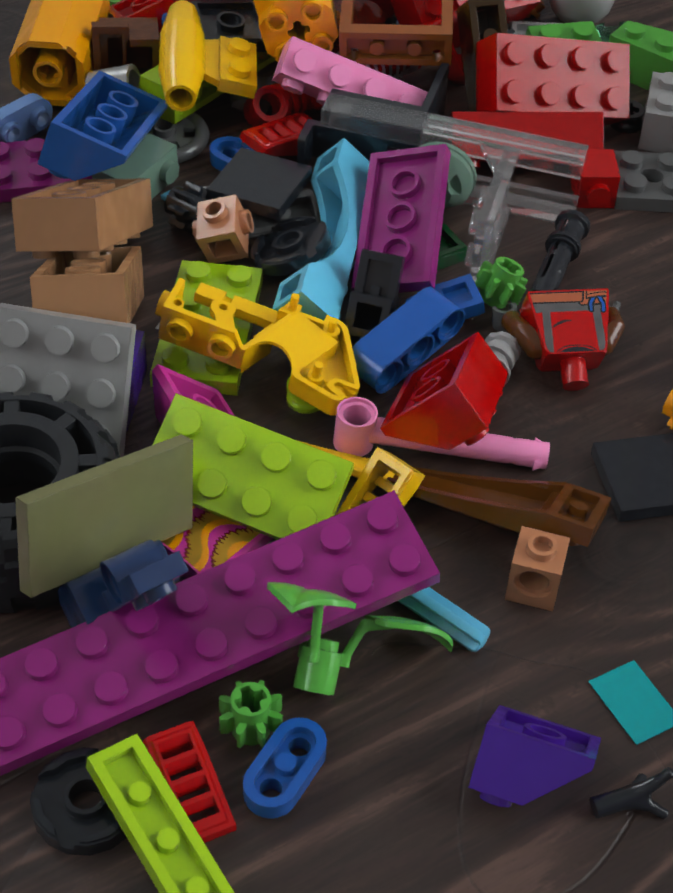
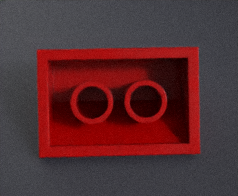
M478 331L409 373L380 429L385 436L451 450L463 442L467 446L472 445L489 432L490 421L497 411L495 408L503 394L502 390L509 373Z

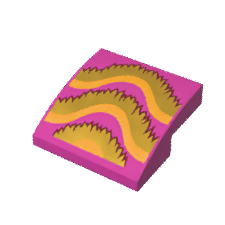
M193 506L192 528L161 542L168 555L180 551L189 570L182 577L187 579L265 546L273 538Z

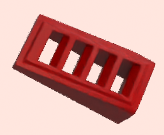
M305 113L292 114L243 130L239 138L254 151L272 156H297L298 137L308 118H312Z
M188 721L146 737L143 744L177 799L205 788L206 793L179 802L187 816L211 807L214 808L215 814L192 822L203 842L206 843L236 831L235 820L195 722ZM195 767L197 770L173 781L170 779V776Z

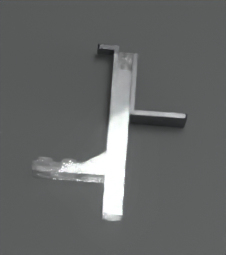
M442 62L422 106L333 88L321 109V121L308 118L298 137V163L308 165L312 156L319 157L343 138L351 143L369 161L371 153L415 148L434 141L452 144L464 151L469 157L487 161L494 177L477 175L474 190L467 200L462 203L472 205L475 208L469 225V234L474 235V242H469L465 257V265L471 267L470 274L474 282H476V275L485 260L493 264L511 214L554 223L558 214L563 210H577L579 196L511 182L515 168L520 167L580 180L583 166L587 159L589 145L445 116L450 64Z

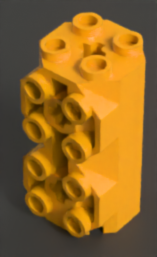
M31 0L9 57L12 85L25 95L36 93L42 96L52 106H66L85 86L87 73L94 71L92 22H99V18H108L110 0Z
M253 0L266 52L275 57L277 62L285 43L292 36L330 52L332 51L333 43L339 36L334 0Z

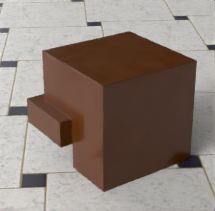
M157 17L99 18V22H92L94 70L133 64L139 70L140 75L157 66L159 64L160 46Z

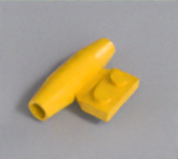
M185 0L174 2L168 10L160 32L158 73L166 104L175 111L190 110L196 103L203 80L216 86L217 91L254 99L257 90L256 44L239 37L228 38L220 36V39L205 40L196 7L191 2Z

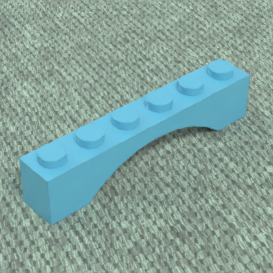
M345 138L317 158L311 177V184L318 203L320 220L328 228L331 245L327 253L317 262L308 263L280 283L272 308L276 311L290 302L293 293H297L300 296L298 304L302 305L301 312L322 320L325 319L326 315L341 319L340 311L343 299L348 292L347 283L350 271L355 264L354 256L358 244L370 162Z

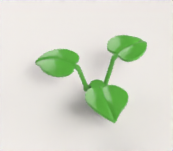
M267 582L266 588L291 613L307 607H314L311 639L299 645L297 655L299 660L293 687L297 689L334 695L340 666L349 668L352 654L364 634L369 631L387 629L415 630L433 637L449 652H452V638L444 631L430 624L397 616L365 615V619L361 620L345 649L340 653L338 652V641L321 638L324 606H338L356 610V603L324 590H307L304 587L290 583Z

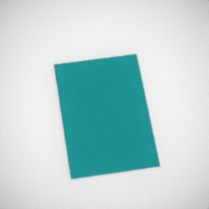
M635 660L588 681L636 745L673 727V708Z

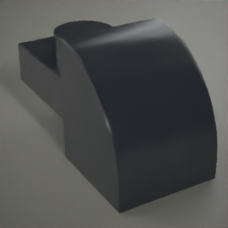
M362 249L354 291L350 293L345 319L349 335L363 338L398 309L400 300L398 293L406 257Z

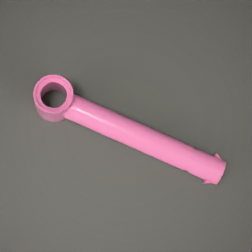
M349 397L341 401L337 407L333 444L339 452L362 457L372 450L373 444L505 464L511 463L532 467V471L547 468L550 442H543L535 437V440L487 433L481 440L467 446L463 442L451 450L385 436L380 429L385 418L378 417L377 407L366 398Z

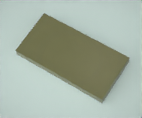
M181 434L15 497L20 591L30 598L35 597L99 568L100 562L149 539L152 541H163L191 529L193 518V440Z

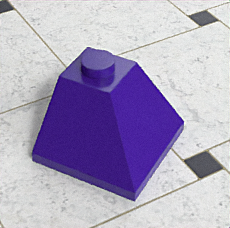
M499 705L486 724L468 788L479 791V797L482 800L496 806L511 807L512 803L523 806L593 771L601 738Z

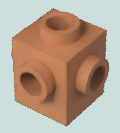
M234 194L198 202L197 219L192 222L194 238L208 262L222 263L248 257L249 234L254 232V223L249 209L244 210L237 195Z

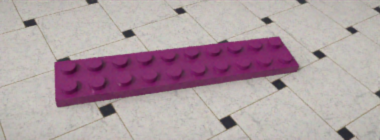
M389 492L175 583L178 590L139 611H135L131 603L114 612L110 611L98 616L94 622L88 625L84 622L0 658V776L310 640L314 607H307L291 613L266 588L267 582L290 583L304 587L307 590H324L342 596L357 604L356 610L347 607L324 606L321 634L439 583L440 572L396 492Z

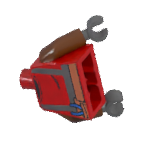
M608 288L527 291L520 308V314L517 312V304L515 302L509 303L508 311H501L496 306L492 307V327L497 331L508 332L514 336L526 355L535 360L536 366L540 371H561L563 389L567 391H577L589 386L587 370L598 368L603 358L614 351L625 329V324L619 313L621 303L614 301L613 306H609Z

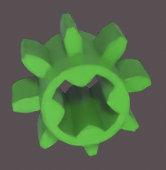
M497 257L494 264L486 260L483 262L476 275L477 280L475 284L480 288L479 292L484 303L491 307L496 306L498 309L506 307L509 301L515 302L517 305L519 304L527 289L525 285L528 280L522 277L524 269L519 263L507 257Z
M260 680L258 683L236 681V688L232 691L231 696L220 695L219 712L222 714L219 717L220 733L228 734L232 732L233 737L237 740L238 748H241L243 745L252 746L257 744L263 748L270 731L274 732L283 723V715L280 714L282 711V695H270L263 680Z

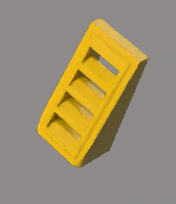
M377 447L336 515L359 506L365 501L368 502L377 498L378 496L372 493L376 486H379L388 493L395 491L404 507L420 486L425 475L392 453ZM389 470L399 476L395 484L384 478Z

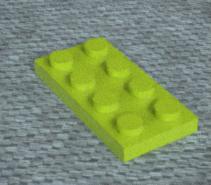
M182 260L176 283L179 278L186 280L183 293L184 309L213 319L209 313L210 307L194 302L195 292L201 282L226 291V296L233 299L237 295L258 303L263 283V268ZM234 317L235 328L244 345L250 341L253 324ZM159 339L150 371L151 387H153L152 370L159 364L218 389L221 394L237 396L242 377L241 369Z
M177 393L153 443L154 445L181 434L192 439L193 506L277 540L333 517L354 470V463Z

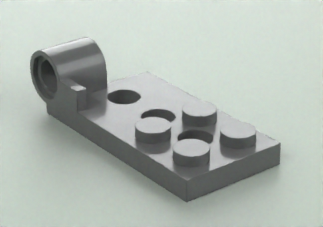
M635 150L614 151L621 177L614 209L673 213V153H645Z

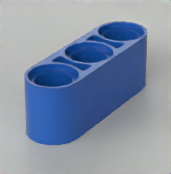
M432 287L422 289L352 347L358 377L377 393L382 394L389 391L459 332L465 321V311Z

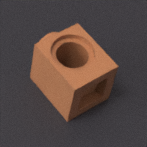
M522 526L511 564L505 600L553 611L570 537Z

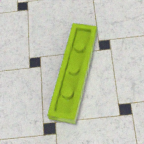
M138 734L132 735L87 757V771L159 893H235Z

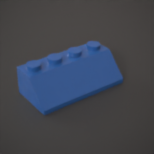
M99 70L50 122L37 164L49 169V172L56 177L69 178L73 181L122 165L162 116L168 105L165 100Z

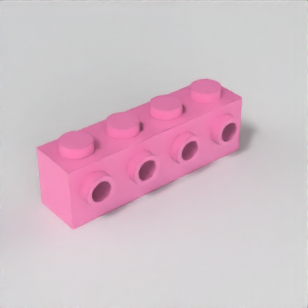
M294 36L285 43L272 81L281 84L284 90L298 95L304 93L317 98L316 101L319 104L330 108V93L333 88L422 106L428 95V92Z

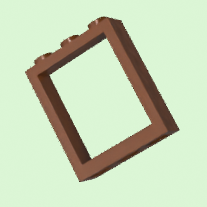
M342 0L339 25L340 56L365 65L441 66L443 62L451 66L453 0H442L441 25L353 24L355 0ZM357 48L358 51H352L351 49ZM440 50L439 53H434L433 51Z

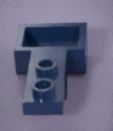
M149 539L100 562L99 568L65 583L58 589V597L71 628L84 622L88 625L94 622L98 616L110 611L114 612L131 603L135 611H139L165 598V596L178 590L175 583L180 580V576L189 570L180 551L168 555L160 540L152 541Z

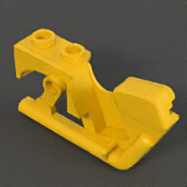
M179 278L171 292L167 290L162 292L155 314L161 317L158 338L241 369L240 373H243L271 352L272 345L282 349L290 361L291 377L288 389L293 395L330 416L336 415L337 407L341 401L349 397H357L360 382L347 326L339 319L326 315L325 319L322 320L301 312L302 305L298 304L299 294L293 293L290 302L276 311L237 295L233 299L226 296V291L201 282L195 292L194 302L210 307L209 313L213 318L210 319L184 309L183 293L185 279ZM233 318H239L264 329L243 345L235 328Z

